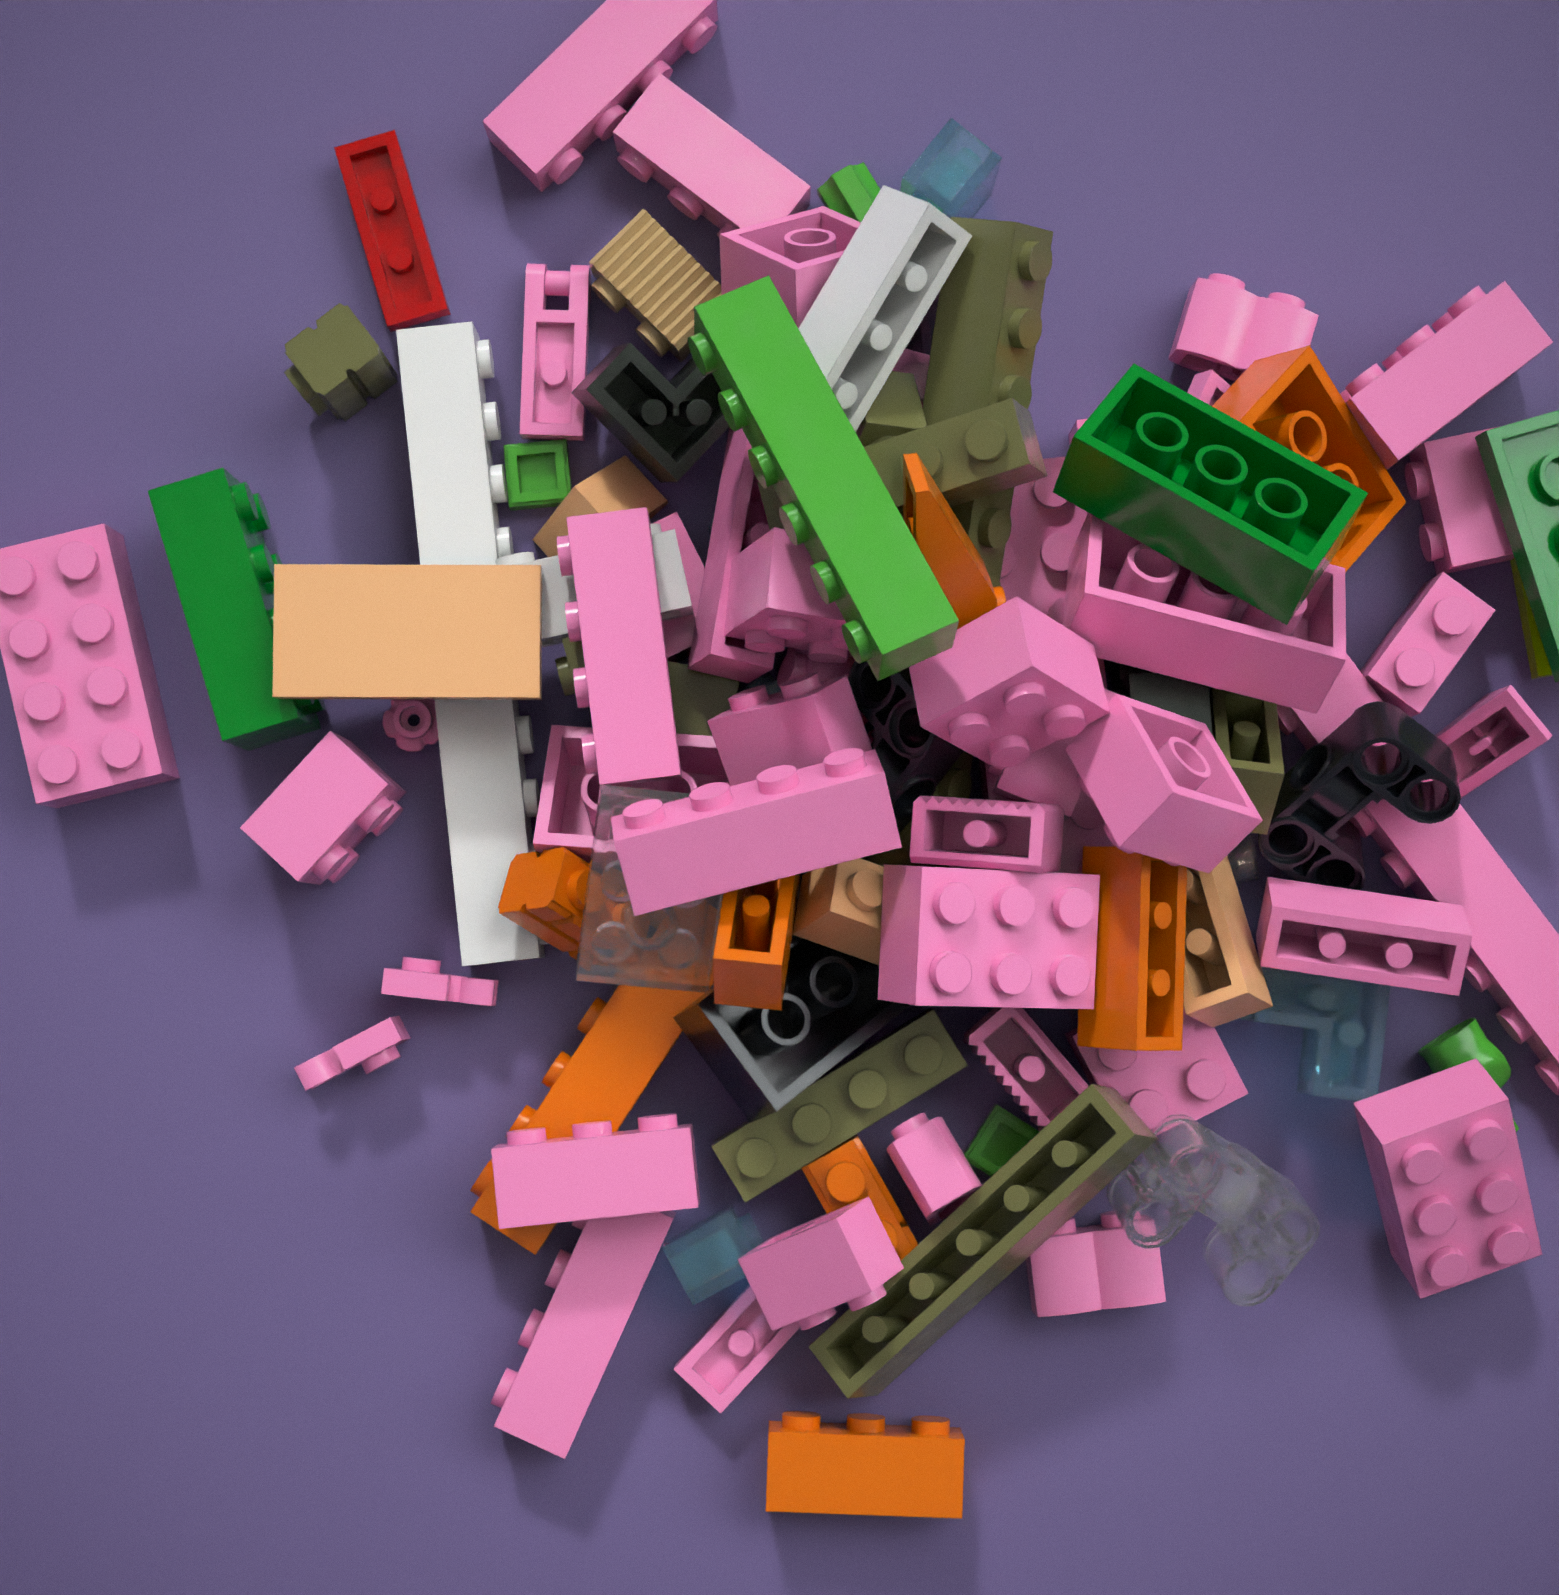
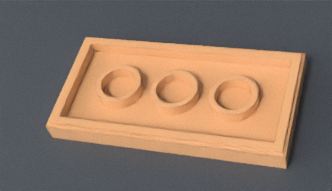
M274 564L272 697L276 699L542 700L543 568L541 565Z

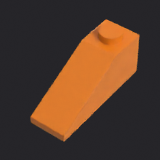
M903 454L904 521L958 617L957 629L1005 603L1004 589L1002 586H992L982 557L918 454Z

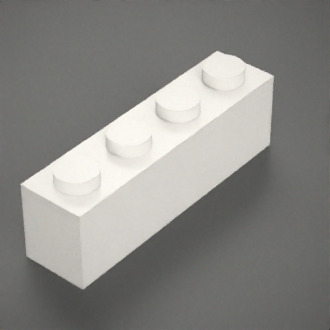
M885 185L882 186L798 328L855 432L972 237L971 234L931 203Z

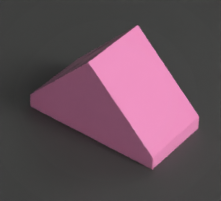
M1509 685L1487 693L1435 736L1447 744L1453 752L1462 798L1548 741L1552 734L1514 687Z

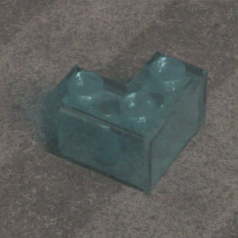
M1262 967L1273 1007L1244 1016L1241 1020L1304 1028L1297 1091L1314 1096L1360 1101L1378 1094L1390 986Z

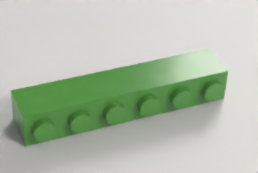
M768 275L694 306V335L688 337V345L694 362L702 375L705 376L712 373L722 391L718 393V401L724 418L734 432L742 429L752 447V449L748 450V456L754 474L763 488L774 487L783 506L779 507V515L785 532L795 546L804 543L814 562L810 566L814 585L826 604L835 601L846 621L842 625L843 637L855 661L859 664L867 661L877 681L952 648L959 619L770 276Z

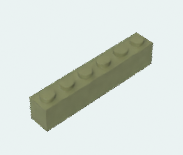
M1091 1084L901 1260L904 1269L883 1284L887 1292L884 1297L856 1311H851L849 1308L808 1347L847 1399L877 1396L1158 1138L1116 1089Z

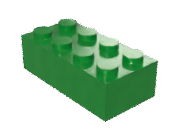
M1134 363L1073 436L1053 489V493L1286 625L1342 546L1368 495V492Z
M224 468L148 490L222 741L250 751L321 729L317 712L325 710L324 699H276L272 697L274 564H282L277 553L270 555L264 541L262 532L271 529V525L261 495L259 493L252 494L246 481L240 483Z

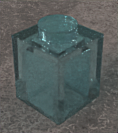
M731 1204L664 1242L662 1249L694 1306L746 1277L737 1259L765 1240L751 1214L748 1212L739 1217Z

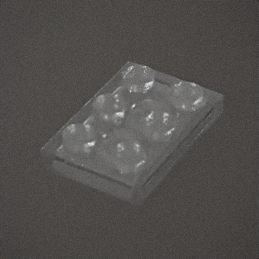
M600 784L576 962V981L709 992L723 894L634 916L614 844L611 817L621 815L623 810L633 803L649 799H657L662 801V803L687 798L690 793Z

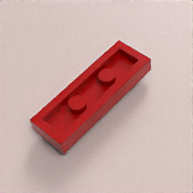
M395 130L334 147L386 325L390 332L451 315Z

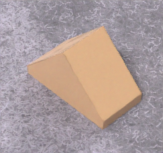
M625 455L575 485L532 540L547 557L558 555L557 536L568 535L566 517L647 507L649 518L651 519L668 504V500Z

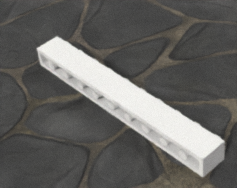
M472 321L396 330L420 565H496V559L514 554L510 527L499 526L497 503L507 502L508 494L503 464L493 465L491 441L501 440V427L497 403H486L484 379L494 378V361L490 340H480ZM434 699L462 966L545 958L544 944L549 943L501 915L498 908L511 861H513L516 854L535 852L530 817H537L540 794L537 779H526L524 754L534 753V737L530 715H519L518 700Z

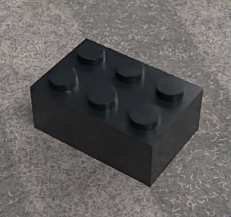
M792 935L781 1011L714 1004L713 987L673 1018L749 1122L752 1123L780 1110L910 1005L877 999L879 965Z

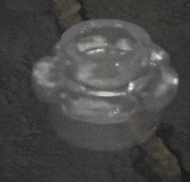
M1249 833L1227 855L1238 890L1242 889V883L1260 880L1255 843L1252 833Z

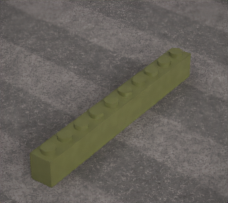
M961 217L950 218L971 234L972 237L939 292L922 407L927 426L1013 398L1024 408H1029L1032 397L1030 381L1035 348L1042 332L1041 309L1045 283L1052 266L1051 244L1053 231L1012 221ZM1014 487L951 507L982 557L993 587L1001 586L1000 577L1005 544L1010 537L1012 526L1010 512ZM966 751L960 755L937 785L933 796L969 798L972 789L970 773L973 755ZM912 819L899 834L902 844L901 848L862 857L864 860L883 867L884 864L949 867L947 865L911 863Z

